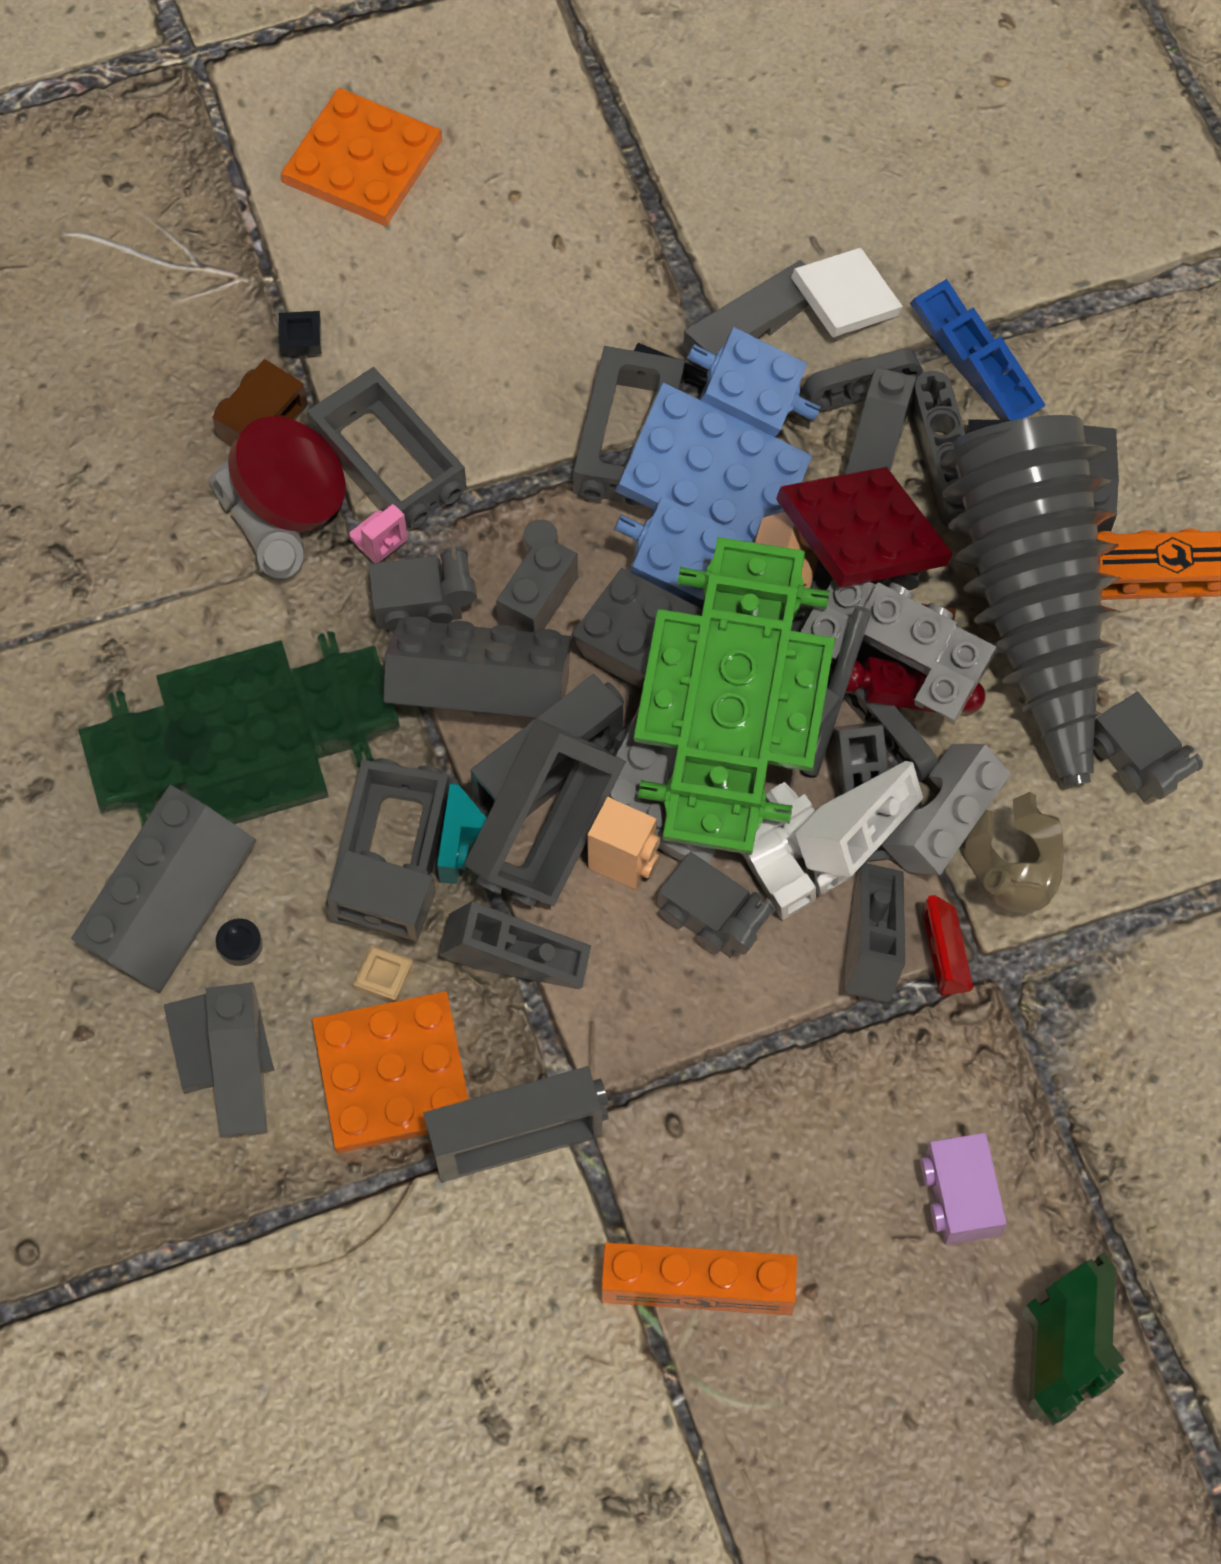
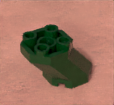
M1105 1253L1098 1255L1095 1261L1093 1259L1085 1261L1054 1282L1045 1290L1049 1298L1041 1303L1036 1298L1033 1299L1021 1313L1033 1330L1028 1406L1040 1422L1048 1418L1052 1426L1057 1425L1077 1410L1076 1407L1084 1401L1082 1395L1088 1393L1091 1399H1094L1116 1383L1115 1380L1124 1374L1120 1366L1125 1360L1113 1345L1116 1268Z

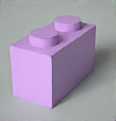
M986 1133L930 1142L925 1154L926 1158L920 1159V1166L925 1186L933 1187L936 1203L930 1204V1212L935 1232L942 1231L945 1245L1001 1236L1007 1223Z

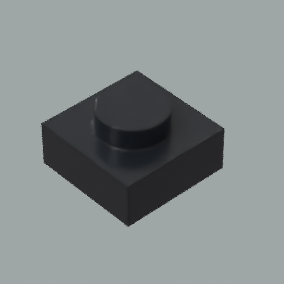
M320 311L279 313V349L281 356L322 354Z

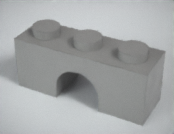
M951 744L928 776L941 790L939 794L925 807L912 810L881 845L907 873L941 875L1010 776V771L986 744Z

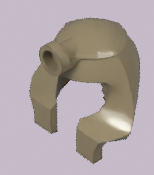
M1028 792L1013 799L1015 827L1017 830L1023 831L1028 835L1024 857L1019 863H1009L1003 860L992 848L993 821L992 811L985 810L969 833L965 844L966 860L975 872L986 894L997 907L1016 913L1036 912L1050 904L1051 899L1059 889L1064 864L1061 822L1058 817L1042 814L1037 808L1036 795Z

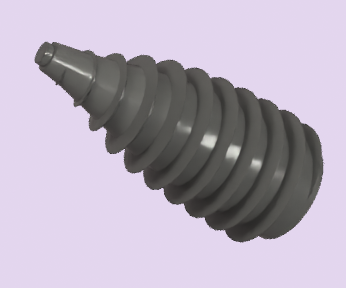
M1072 415L1037 416L987 426L957 438L952 443L953 450L946 454L939 462L940 467L944 471L958 474V480L943 490V499L950 503L963 505L965 509L964 512L951 520L948 528L954 533L970 536L972 540L971 544L957 553L956 561L978 567L980 575L965 585L964 591L970 595L987 598L990 606L980 612L974 618V622L981 626L997 629L1001 638L993 643V645L997 646L994 656L1008 658L1014 669L1003 678L1002 683L1008 686L1021 687L1028 702L1022 708V712L1034 716L1042 733L1040 740L1046 743L1058 778L1064 780L1065 787L1091 783L1090 774L1094 773L1093 749L1096 748L1094 746L1095 718L1097 715L1102 714L1096 711L1098 685L1111 680L1098 674L1101 654L1118 646L1100 639L1102 622L1121 612L1101 605L1102 589L1121 579L1120 577L1100 572V557L1119 546L1118 544L1098 540L1097 525L1116 513L1094 506V493L1108 485L1111 480L1090 475L1089 462L1104 453L1107 448L1085 443L1082 419Z

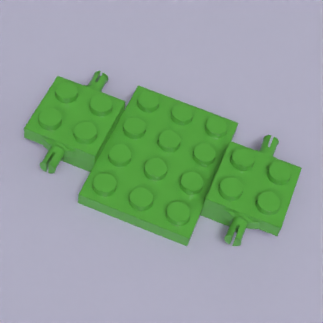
M717 537L714 558L707 567V571L681 566L678 576V585L704 589L705 602L702 616L662 609L657 610L634 742L678 749L674 772L668 781V785L641 780L638 794L639 799L664 802L667 816L663 840L752 855L756 832L761 826L763 819L790 824L793 805L766 801L764 785L768 765L813 771L835 638L792 631L793 619L800 609V605L827 609L830 590L804 587L802 568L805 551Z

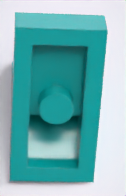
M450 784L437 863L440 883L458 884L460 869H468L464 863L470 853V844L474 845L487 819L458 784Z

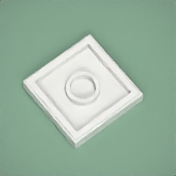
M862 248L797 267L791 276V279L832 338L897 317L903 307Z

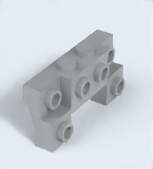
M833 579L826 590H830L827 609L814 607L801 632L835 638L831 662L836 663L854 607L861 606L871 610L872 613L862 642L928 675L914 700L915 705L922 709L925 706L946 717L948 723L955 725L975 687L991 663L997 646L958 627L957 622L952 620L953 614L947 609L934 603H930L926 607L912 600L914 594L898 584L891 583L887 587L879 582L877 585L867 582L840 588Z

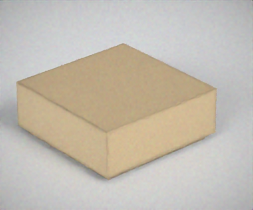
M371 945L353 984L354 989L389 1003L399 1001L414 967L413 960Z

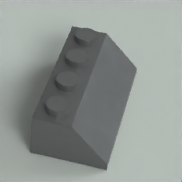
M169 785L71 939L136 980L161 993L257 840L207 805Z

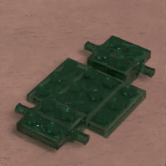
M327 631L330 647L327 645L324 632L317 637L324 658L290 669L282 640L159 674L156 677L164 705L138 713L129 712L123 691H116L119 707L113 692L108 694L107 701L113 718L100 724L78 729L101 813L123 807L137 808L142 824L141 827H143L148 819L147 814L150 815L169 785L207 805L234 825L329 797L319 765V758L352 749L356 766L360 768L361 760H363L361 752L364 753L366 760L374 761L368 741L379 733L400 728L394 704L384 702V672L375 645L349 653H340L335 633Z

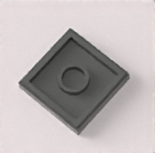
M249 982V983H252V984H253V987H254V990H255V993H256V989H255L254 983H253V982ZM206 994L164 1004L184 1094L213 1087L214 1080L208 1036ZM259 1006L263 1073L274 1071V1066Z

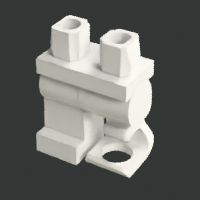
M785 782L771 789L766 794V801L793 805L790 824L763 819L761 826L756 832L753 854L741 853L766 896L776 907L775 911L781 921L815 902L816 894L822 896L852 878L812 870L815 876L813 884L808 874H804L795 860L803 857L795 832L814 814L815 810L805 794L798 797Z

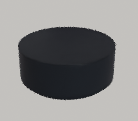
M237 918L227 921L220 927L216 935L218 952L221 958L228 964L234 966L248 965L255 961L262 951L263 941L260 931L253 922L247 919Z

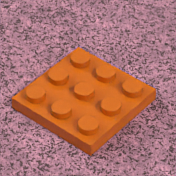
M338 87L282 170V183L387 227L441 143L442 130Z
M447 991L312 1018L334 1146L337 1154L428 1135L423 1112L469 1100Z

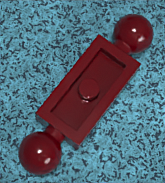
M868 657L862 666L856 660L845 693H852L861 687H865L867 702L937 713L925 706L923 709L916 706L914 701L928 675L902 662ZM836 663L831 668L830 680L832 678ZM979 682L962 713L971 714L977 712L984 705L986 693Z

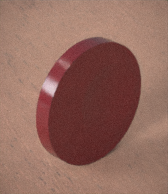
M262 417L248 424L232 443L228 458L232 483L244 503L266 522L284 530L296 532L311 531L324 525L341 507L345 497L346 483L340 461L330 445L308 426L286 417Z

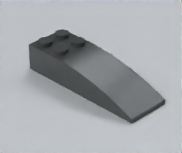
M621 567L571 636L586 660L643 690L657 610L662 609L702 616L703 610ZM828 688L826 690L819 732L842 701L840 696Z

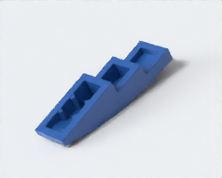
M947 279L918 295L910 302V305L958 371L1003 420L1012 421L1027 418L1046 406L1003 338L999 337L996 340L993 338L975 308L966 309Z

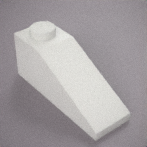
M904 761L827 802L814 812L795 832L807 869L846 877L854 875L923 799L913 762Z

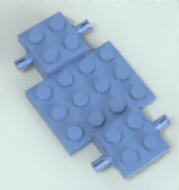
M735 327L732 328L723 348L716 355L697 346L695 343L690 349L686 360H690L708 369L707 382L699 399L664 382L661 384L615 489L616 492L653 509L648 521L644 525L621 514L613 529L636 540L635 557L629 572L702 609L705 602L704 589L678 585L680 567L707 571V567L714 558L717 537L755 543L762 518L785 512L776 500L780 486L801 483L812 455L776 438V436L780 432L786 416L791 411L814 422L821 408L820 405H816L799 396L800 381L808 363Z

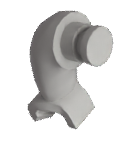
M228 461L218 466V470L209 478L210 485L226 511L231 509L232 515L245 532L255 550L260 568L267 575L274 578H287L295 574L300 569L304 560V544L299 533L278 528L256 515L237 493L231 480Z

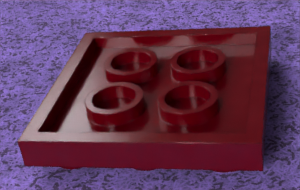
M887 467L780 486L776 497L777 502L840 588L947 566L953 554Z

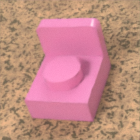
M394 504L384 511L377 510L349 534L350 540L374 563L381 562L408 540L405 516Z

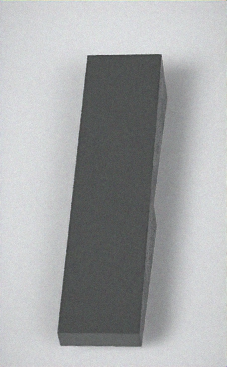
M801 260L797 261L685 329L683 349L689 354L690 349L695 343L697 346L716 355L723 348L727 336L733 327L755 338H758L764 332L771 336L809 306V303L791 279L794 269L806 264Z

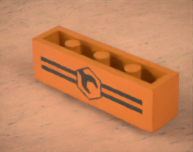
M1190 528L1168 533H1158L1154 530H1142L1134 534H1115L1111 531L1097 532L1098 540L1119 545L1100 557V572L1121 578L1102 589L1101 600L1221 596V531L1200 532L1198 529Z
M605 1242L602 1303L792 1316L796 1303L797 1255Z

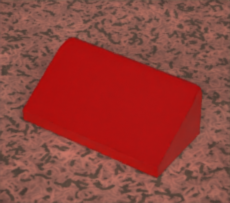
M928 896L922 916L938 991L941 993V996L970 992L973 990V984L957 911L953 905L938 896Z

